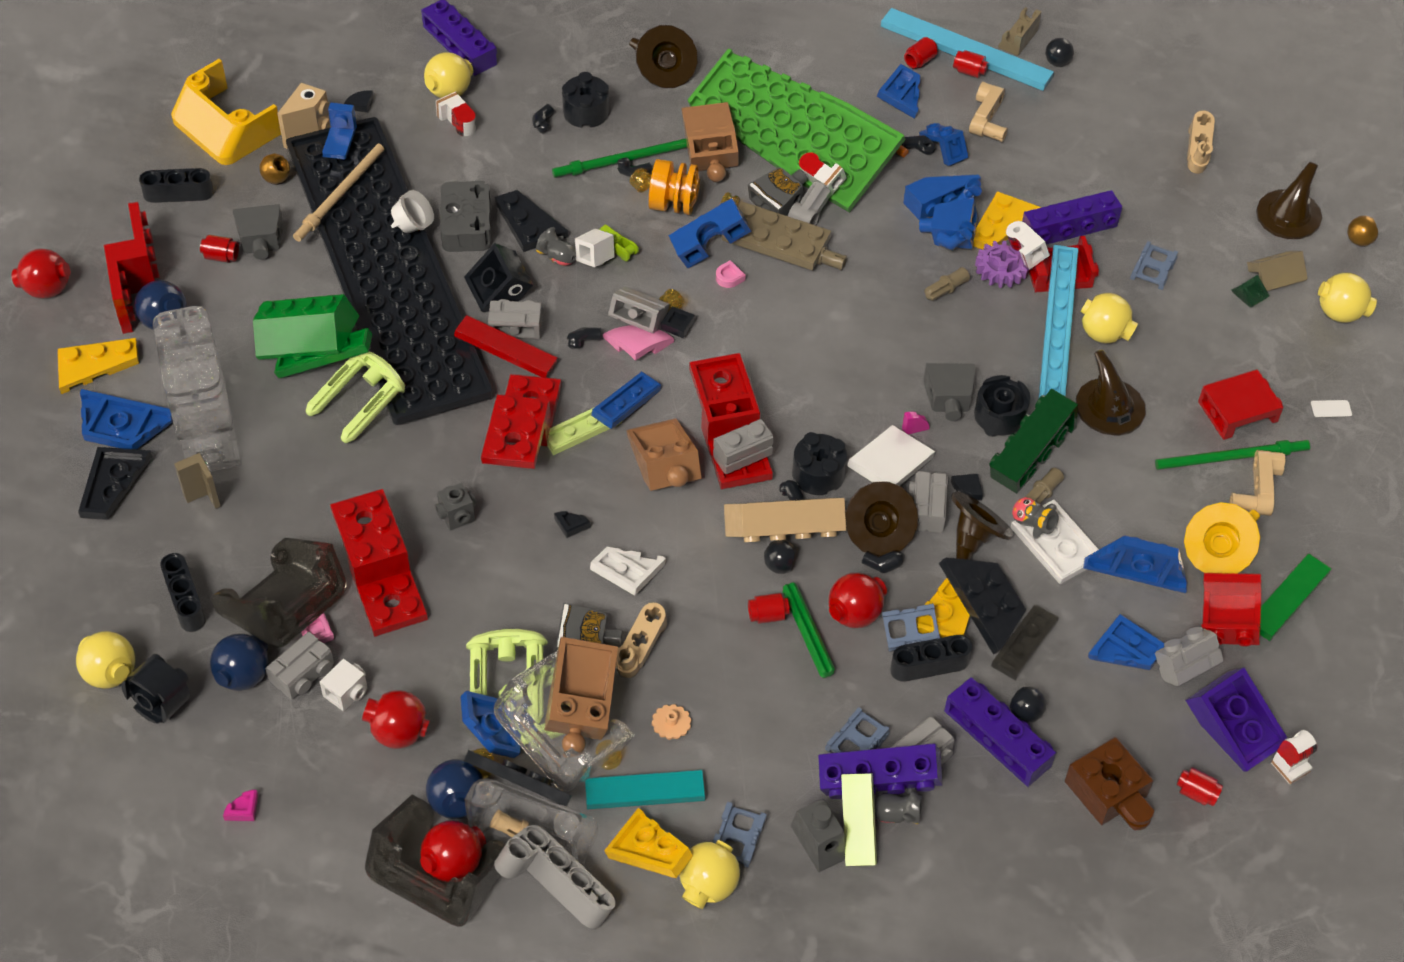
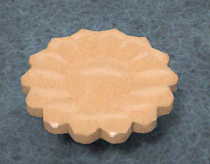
M675 704L670 706L664 705L662 708H658L652 716L651 725L654 727V732L658 733L662 738L666 737L668 740L673 738L679 739L681 736H685L691 728L689 712L684 711L683 707H677Z

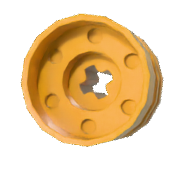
M656 159L649 188V209L666 211L670 201H673L674 213L680 212L683 203L684 214L691 215L699 193L698 165L691 164L687 175L686 163H681L678 173H674L673 161Z

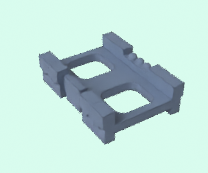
M1147 241L1130 279L1135 280L1138 277L1158 284V289L1163 290L1168 279V273L1176 263L1178 251L1174 250L1172 252L1154 246L1150 241ZM1153 251L1166 254L1167 258L1164 262L1151 258L1150 255ZM1145 267H1149L1159 271V275L1157 278H1152L1144 275L1142 272Z
M934 604L917 606V609H906L902 612H899V609L882 612L889 652L894 651L901 645L940 638ZM927 615L931 616L934 631L920 634L917 630L916 618ZM903 620L906 636L895 639L891 638L888 623Z
M858 707L848 718L847 723L841 728L840 733L837 731L827 742L825 750L829 753L831 751L834 753L842 752L838 747L844 740H850L859 746V751L876 749L889 737V727H884L862 712V709ZM866 720L877 728L871 737H866L856 730L861 721Z
M727 802L722 815L723 822L719 834H715L712 843H716L717 840L724 843L727 840L743 843L744 849L741 856L735 857L738 863L749 867L767 814L763 812L760 815L733 807V803ZM736 815H744L754 820L749 831L732 826Z

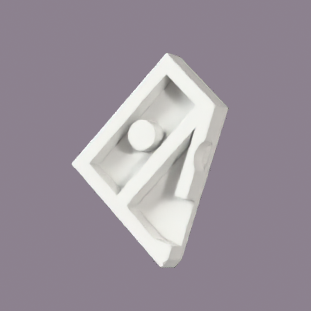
M606 547L591 561L590 570L635 596L665 566L666 558L659 555L657 560L641 557V552L623 551L619 548Z

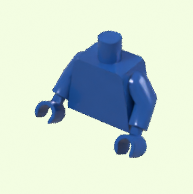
M971 177L965 184L967 190H964L956 199L935 205L933 218H920V232H932L934 244L949 250H954L955 248L972 249L978 219L975 199L973 197L981 194V182L977 178Z

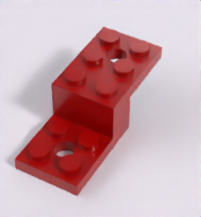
M138 202L128 203L134 239L104 245L112 299L123 334L133 332L131 322L136 321L133 306L128 305L133 302L131 294L138 293L144 285L160 278L157 264H152L156 260L154 246H149V244L153 243L150 228L145 229V226H149L146 211H140Z
M740 353L689 362V370L702 407L701 429L720 488L726 489L772 480L773 472L767 457L728 474H724L713 457L714 438L760 419V410ZM724 378L727 382L718 383L715 379Z
M510 374L505 395L497 394L481 455L482 464L535 469L540 446H548L547 439L550 428L553 425L562 387L561 379ZM507 442H509V443H516V444H515V445H509V444H507Z
M376 490L330 504L332 515L347 553L350 572L374 637L428 620L425 607L410 571L405 544L384 490ZM363 517H369L372 519L371 522L367 524L358 523V521ZM389 600H398L400 602L396 607H387L385 605Z

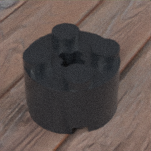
M581 72L578 76L568 80L562 86L563 113L566 121L573 126L581 128L582 125H590L591 128L604 123L609 115V86L602 79L592 76L590 72Z
M997 375L986 379L977 394L974 409L976 422L984 429L985 434L991 437L1010 435L1020 429L1022 419L1028 412L1030 392L1024 383L1019 380L1018 383L1012 381L1010 376Z
M809 432L804 435V438L797 443L794 449L792 477L796 480L802 491L812 495H826L828 491L833 489L836 491L841 487L844 482L847 463L845 443L841 439L825 434Z
M153 654L150 658L146 659L121 685L125 698L128 700L132 697L136 702L133 708L142 717L156 724L160 721L166 722L190 698V691L186 684L189 680L187 674L180 668L174 669L158 654Z

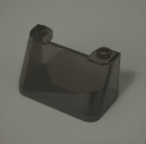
M285 537L274 546L271 552L270 560L274 571L242 598H239L237 592L233 589L223 588L210 598L215 611L270 646L283 647L336 603L346 591V578L332 543Z
M412 794L372 829L365 871L368 877L378 885L451 925L463 926L473 917L500 877L494 863L506 844L499 840L488 841L482 848L478 867L473 873L469 872L464 878L453 877L449 882L434 878L422 868L420 859L422 841L427 832L434 827L435 814L430 804Z

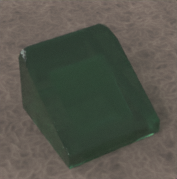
M1258 275L1247 279L1231 289L1250 308L1270 296Z

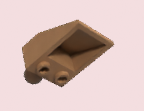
M728 102L681 108L690 165H698L699 171L707 170V176L711 181H722L726 176V167L738 166L739 154Z
M676 418L626 430L642 477L650 491L669 486L682 487L687 482L702 479L698 450Z
M566 637L560 638L544 730L567 734L562 740V748L568 755L577 756L584 751L586 745L584 737L602 740L608 730L618 652L617 646Z

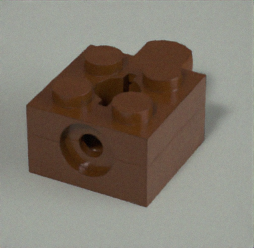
M1116 737L1070 764L1064 782L1101 826L1118 815L1133 830H1143L1150 824L1154 809L1145 798H1147L1154 780Z

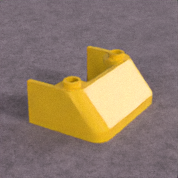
M217 59L187 77L171 112L174 125L213 159L222 165H230L280 136L281 130L277 114L278 110L275 104L256 115L246 109H237L227 115L210 100L228 89L222 60Z

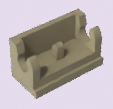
M1027 7L1023 8L1017 22L1002 35L998 48L1019 56L1038 31L1042 11L1036 9L1032 18H1029L1026 15Z

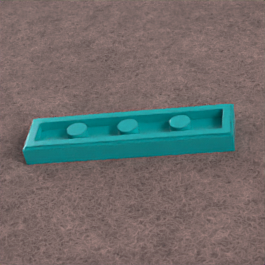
M702 770L585 778L587 810L705 801Z

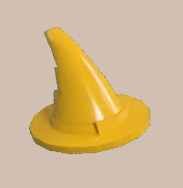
M1222 502L1208 505L1196 513L1186 527L1184 538L1187 557L1195 568L1203 573L1238 574L1247 568L1259 550L1261 537L1256 522L1260 517L1259 513L1254 509L1248 512L1236 504Z

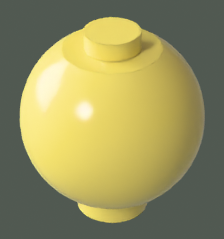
M439 53L432 57L425 67V85L432 94L439 98L453 92L461 96L470 84L473 67L468 60L455 53Z
M1353 273L1336 274L1326 282H1322L1318 290L1323 312L1337 322H1353L1362 315L1370 317L1377 304V299L1371 297V290L1367 282Z
M1113 293L1099 294L1094 297L1093 301L1087 299L1080 311L1084 314L1082 325L1085 332L1093 340L1100 343H1114L1120 338L1129 341L1138 323L1132 320L1133 312L1129 303L1121 296Z
M102 631L87 636L80 642L76 655V667L82 679L91 686L101 689L113 688L122 684L133 672L135 653L130 642L122 635L115 632Z
M717 840L716 843L702 842L690 848L693 857L679 874L681 884L685 889L682 898L695 907L703 909L706 903H717L729 897L736 889L740 878L738 860L731 853L733 848L720 840Z

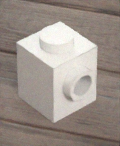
M593 229L575 238L576 261L596 267L614 258L613 234Z
M343 658L320 681L323 697L344 712L352 703L359 701L366 693L368 688L365 671L355 663L352 665Z

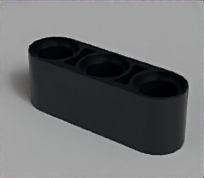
M204 168L148 170L139 177L143 197L150 203L204 201L210 199L214 194L210 172Z
M170 553L162 558L160 566L180 626L187 632L198 631L205 624V615L189 568L183 555Z
M953 635L901 645L893 652L890 667L891 675L896 680L905 682L964 670L970 661L973 648L972 642L966 636Z

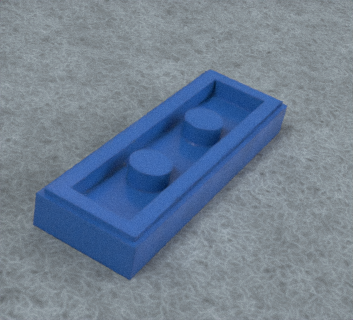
M641 371L593 408L591 416L612 429L660 392L661 384Z

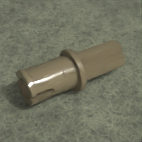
M960 267L949 275H942L939 281L925 288L926 298L934 301L946 293H953L956 287L969 281L970 275L964 267Z
M1051 468L1041 480H1037L1034 483V488L1025 497L1041 504L1045 499L1052 496V491L1063 481V473L1057 468Z

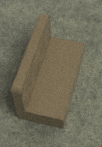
M1286 251L1247 262L1249 272H1259L1262 291H1269L1307 280L1303 251Z
M200 453L174 463L182 493L187 503L208 495L215 509L221 507L213 477Z

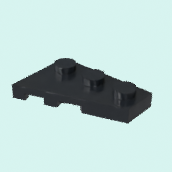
M515 190L495 197V204L523 252L535 249L540 235L550 227L555 228L557 237L563 236L564 239L568 238L567 229L520 191Z
M97 447L78 510L80 518L108 520L152 458L151 451Z

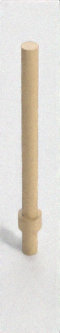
M377 144L313 214H308L302 221L303 225L293 234V238L296 241L301 242L310 231H314L320 225V220L383 153L385 149L381 144Z

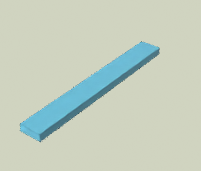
M891 8L881 20V27L916 41L923 37H928L935 41L938 50L956 56L958 51L963 52L964 50L986 56V61L989 62L987 69L1044 91L1053 78L1054 71Z
M1054 245L1052 249L1038 399L1041 395L1046 396L1051 388L1064 396L1066 395L1078 248Z

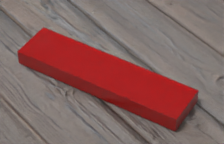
M468 315L465 316L454 333L455 337L543 378H547L558 359Z

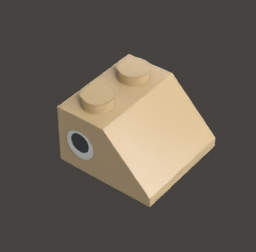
M300 83L277 113L284 148L287 149L286 139L331 128L328 112L330 104L325 90Z

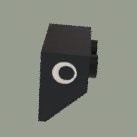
M494 243L464 276L480 310L484 313L489 311L490 301L506 299L518 302L533 286L516 251Z

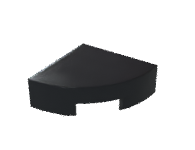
M366 90L354 93L346 99L344 104L354 105L355 111L368 113L374 98L373 91Z
M978 474L951 477V484L956 491H960L976 500H982L983 492Z
M568 511L554 513V519L566 538L591 528L590 521L584 515L579 516L568 513Z

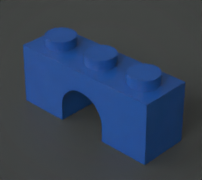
M731 198L668 236L678 257L687 268H690L709 257L706 251V243L711 237L719 234L724 235L731 244L750 233L751 230L741 210Z

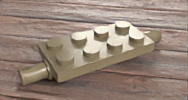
M743 201L738 205L751 232L732 244L812 271L816 264L820 266L825 264L841 271L845 267L847 255L827 250L826 246L831 238V230ZM722 235V240L728 242L725 236Z

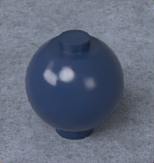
M164 280L149 282L136 295V315L140 322L151 330H171L178 326L186 315L187 302L185 295L178 286Z
M238 633L220 640L214 647L210 657V669L215 681L220 686L234 691L248 690L256 686L266 674L265 668L268 666V644L265 639L257 634L250 636Z
M452 759L442 762L433 769L427 779L426 797L429 805L437 814L448 819H462L472 815L481 806L485 797L486 787L483 775L476 766L464 760Z

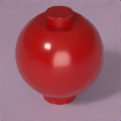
M41 248L26 253L19 261L18 267L12 270L11 276L15 287L22 288L32 297L48 299L57 296L64 290L71 270L69 264L58 253L50 249Z
M850 573L842 576L833 584L829 593L830 615L834 620L849 628H864L871 625L882 613L884 597L887 595L886 585L880 578H872L863 573Z
M402 690L387 692L378 701L369 698L362 716V721L370 723V731L373 737L383 746L392 749H403L415 744L419 736L425 737L430 723L429 720L425 719L426 709L420 699L412 693Z
M445 821L435 825L427 832L422 841L420 859L422 868L434 878L444 882H457L467 878L476 870L481 860L482 848L486 845L483 832L477 826L469 827L467 824L459 821Z

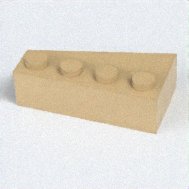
M844 498L724 504L726 537H744V542L760 541V536H769L770 540H786V534H795V539L812 538L811 533L820 532L821 537L837 536V531H846Z

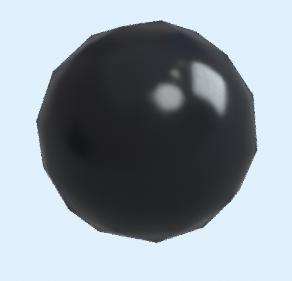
M1055 38L1046 46L1045 55L1050 64L1056 67L1065 66L1073 59L1074 49L1069 40Z
M787 540L771 542L764 551L766 566L776 574L790 572L796 548Z
M1031 686L1022 687L1011 699L1010 709L1013 715L1020 721L1029 723L1035 722L1043 716L1047 703L1039 689Z

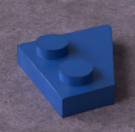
M900 64L880 88L877 97L915 119L919 108L917 103L920 75Z
M1120 614L1091 649L1088 658L1095 661L1150 670L1157 662L1155 652L1163 648L1164 643Z

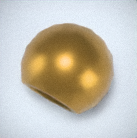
M274 153L265 156L259 165L260 174L268 183H282L290 174L288 161L279 154Z
M1358 216L1348 225L1347 234L1352 243L1358 246H1367L1378 237V229L1373 218Z

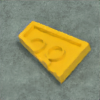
M136 338L59 348L58 374L61 394L69 392V388L77 384L83 383V385L92 383V378L103 374L112 375L139 364Z
M946 578L939 586L935 595L924 605L934 604L940 638L953 635L964 636L970 615L948 578ZM927 615L916 618L917 630L920 634L934 631L931 616Z
M637 808L604 850L608 859L672 878H677L693 857L690 849L670 832H665L655 820H650L640 808Z

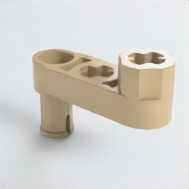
M985 82L980 84L976 100L982 102L970 123V133L980 137L985 135L1000 142L1004 141L1008 128L990 122L1003 101L1005 95L1004 88Z
M1208 111L1197 112L1188 129L1190 136L1187 164L1189 170L1195 174L1205 171L1213 150L1212 141L1215 120L1214 116Z
M1256 450L1253 462L1255 496L1231 493L1229 503L1236 504L1247 511L1254 509L1259 515L1271 516L1274 508L1273 475H1283L1285 454Z
M648 603L642 608L623 645L618 648L616 668L622 677L632 678L639 672L660 633L665 631L667 627L666 613L660 604ZM644 635L647 644L641 643L639 647L636 646L634 638L640 639Z

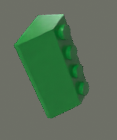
M344 294L265 301L259 306L258 312L253 319L256 357L258 360L340 354L359 318V314Z

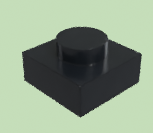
M672 306L661 322V330L684 338L695 322V315Z

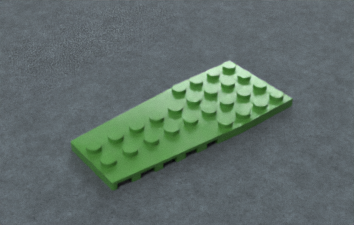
M731 49L726 50L688 98L690 107L728 102L736 139L776 168H783L790 175L801 169L799 159L808 152L817 154L820 161L830 168L835 163L841 166L847 178L828 200L847 212L853 209L905 141L904 134L849 103L823 91L819 93L806 83H797L784 73L780 75L772 71L769 66L764 64L760 66L752 62V59L745 55L741 57L734 54ZM807 180L802 185L809 189L812 182Z

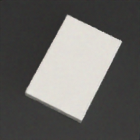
M892 425L851 457L847 466L871 482L888 481L900 486L933 459L935 451Z
M1052 500L1042 505L1044 508L1049 504L1056 505L1059 520L1052 533H1042L1038 539H1035L1033 537L1034 527L1021 525L1015 520L1011 522L1010 528L1055 580L1062 584L1086 571L1087 569L1083 568L1084 558L1099 549L1055 500Z

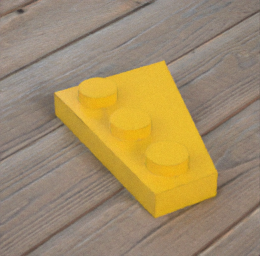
M997 191L976 227L973 246L984 250V245L992 246L993 241H996L998 245H1002L1003 241L1008 240L1006 229L1011 223L1022 221L1025 211L1041 207Z

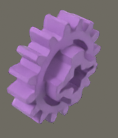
M993 241L992 246L985 244L984 250L979 249L975 262L977 267L976 273L982 274L981 280L989 279V285L998 283L999 288H1002L1003 284H1007L1010 288L1013 282L1019 285L1021 279H1026L1029 270L1024 265L1020 252L1014 250L1011 245L1008 246L1006 241H1003L1002 245H998L996 241Z

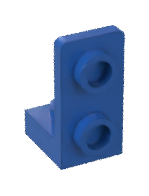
M330 103L328 112L331 128L322 154L323 157L346 159L357 127L354 105Z
M933 123L926 126L925 130L919 132L920 136L924 135L940 143L945 165L950 166L968 158L962 130L954 129L952 126H942L940 123Z

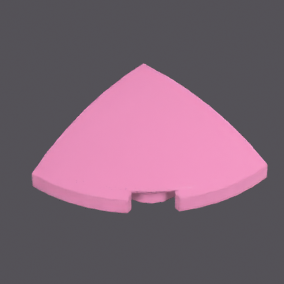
M633 325L618 327L603 334V338L618 352L624 350L635 361L650 351L656 354L674 342V338L664 331L658 329L655 333H650Z

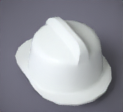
M410 190L402 195L391 209L394 220L391 227L398 226L405 233L424 230L434 221V213L429 201L424 195L415 190Z

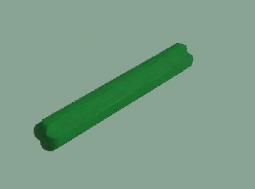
M794 582L785 584L783 586V595L785 598H788L789 608L818 673L822 678L830 677L834 674V665L799 588Z

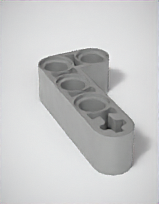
M529 825L510 838L495 860L494 866L496 871L508 879L516 878L527 870L588 928H599L615 906L613 895L545 829L538 825Z

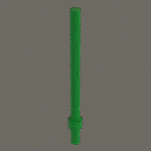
M686 138L580 162V160L569 162V165L552 168V174L554 178L569 174L575 176L583 174V171L617 164L620 158H628L631 161L687 148Z
M1282 440L1276 441L1275 444L1156 459L1155 467L1157 470L1252 458L1255 456L1256 450L1279 452L1288 456L1291 452L1310 450L1309 440L1295 442Z

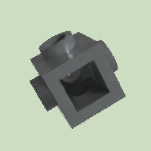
M462 483L448 486L437 492L438 504H435V508L441 520L444 519L450 531L475 521L473 508L477 506L475 497L471 491H466Z

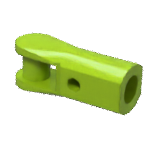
M606 224L599 229L613 234L614 252L622 260L628 261L632 254L636 255L639 252L638 246L633 241L621 236Z

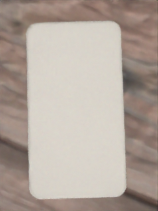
M1347 400L1311 401L1315 417L1352 416Z

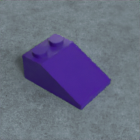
M1244 667L1226 672L1185 700L1199 724L1244 772H1247L1276 752L1281 743L1288 739Z

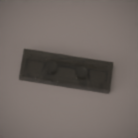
M1034 604L992 661L991 667L1016 681L1056 626L1059 617Z

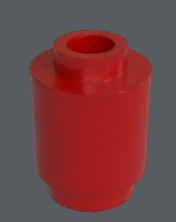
M923 37L906 50L904 54L906 64L913 69L922 67L937 56V44L934 40Z
M964 50L963 52H957L953 68L958 69L959 73L979 78L981 75L986 74L989 62L986 61V56Z
M207 235L201 241L200 253L203 254L204 259L229 263L230 261L237 260L239 243L233 241L232 238Z
M781 593L754 596V599L748 600L750 621H757L758 624L784 621L785 615L790 613L788 598H783Z
M1193 767L1190 768L1189 772L1183 770L1176 784L1181 787L1180 794L1204 806L1206 804L1214 806L1223 788V785L1217 783L1218 779Z

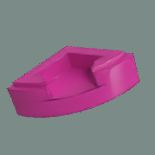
M914 411L904 413L903 432L909 435L929 430V423L925 416L917 415Z
M257 790L245 791L232 803H229L223 813L224 820L255 821L258 800Z

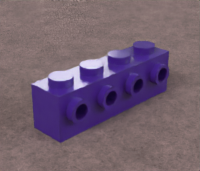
M440 0L421 9L423 27L450 53H455L468 60L473 67L474 76L497 65L496 55L498 52L494 43L489 42L480 30L475 29L469 20L457 11L455 6L450 5L446 0Z
M1110 190L1025 211L1022 222L1026 223L1047 245L1117 227L1122 205L1114 192Z
M970 677L947 696L944 712L1027 787L1052 767L1056 752L1050 743L1040 739L1026 722L1020 721L1013 715L1009 707L994 698L986 686Z
M936 744L818 755L820 790L826 796H829L830 799H842V774L873 773L874 795H876V791L901 794L905 792V789L917 788V791H932L935 789V786H943L941 753Z

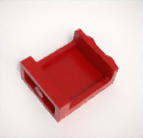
M1080 236L1077 245L1067 246L1078 248L1075 289L1093 288L1095 277H1098L1099 273L1098 264L1093 261L1091 244L1087 243L1085 236ZM1053 247L1047 248L1050 256L1028 270L1035 293L1048 292Z
M1258 369L1204 385L1198 403L1223 440L1233 437L1236 427L1269 418L1272 423L1278 422L1284 408L1281 399L1276 397L1267 379L1263 378Z
M1204 573V606L1201 627L1214 632L1217 635L1219 645H1260L1261 574Z

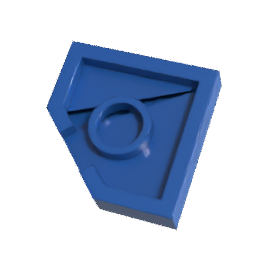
M465 691L460 696L463 723L489 753L510 758L517 757L521 752L516 703Z

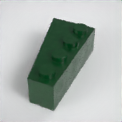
M1052 388L1046 396L1041 395L1035 404V410L1032 414H1027L1022 419L1017 433H1012L1007 438L1003 451L1000 454L996 453L989 463L990 477L1017 494L1037 472V464L1039 462L1045 464L1050 458L1053 446L1055 445L1059 448L1065 441L1064 437L1067 431L1072 434L1077 428L1078 404Z

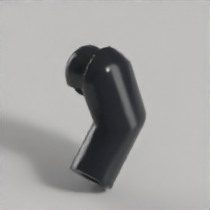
M546 104L532 117L533 126L540 133H543L550 127L549 123L546 122V119L554 114V109L550 104Z
M924 135L905 137V141L902 143V146L905 148H915L923 154H932L935 150V142Z
M620 158L617 161L619 173L635 179L652 174L653 169L650 162L633 166L630 165L628 158Z
M582 327L569 333L567 336L568 347L579 349L581 347V340H601V328Z
M787 480L780 484L779 491L782 492L783 496H788L789 501L804 500V496L795 481Z
M867 551L861 563L881 573H887L900 567L904 557L899 551H891L880 557Z

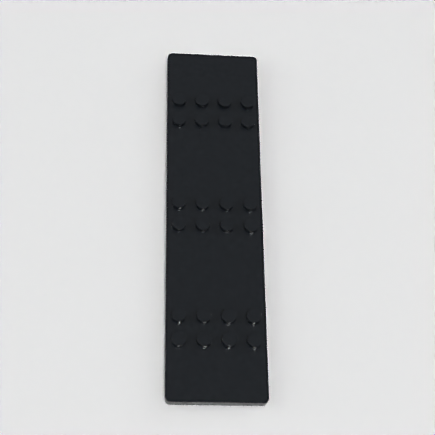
M371 117L356 121L357 127L346 159L323 157L322 151L330 128L286 139L287 150L312 214L377 144H381L385 149L320 220V225L317 228L342 293L359 314V318L355 323L357 331L365 328L371 331L372 339L369 351L389 363L405 384V392H399L386 406L393 424H403L492 398L491 384L474 345L454 336L455 330L463 318L425 229L413 233H405L398 226L391 227L394 222L391 209L400 197L408 192V189L378 118ZM384 378L378 382L379 389L387 383V380Z

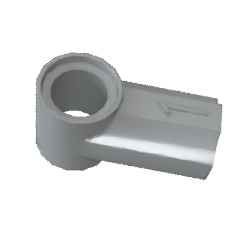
M813 182L800 203L796 202L791 207L788 217L816 226L820 211L832 195L831 190L820 182Z

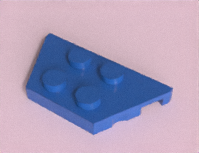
M84 389L80 391L82 401L81 417L83 420L82 435L85 441L115 448L138 449L177 418L176 410Z
M1123 536L1084 558V569L1182 593L1187 592L1188 582L1180 551L1178 548L1170 547L1166 544L1153 543L1137 537Z

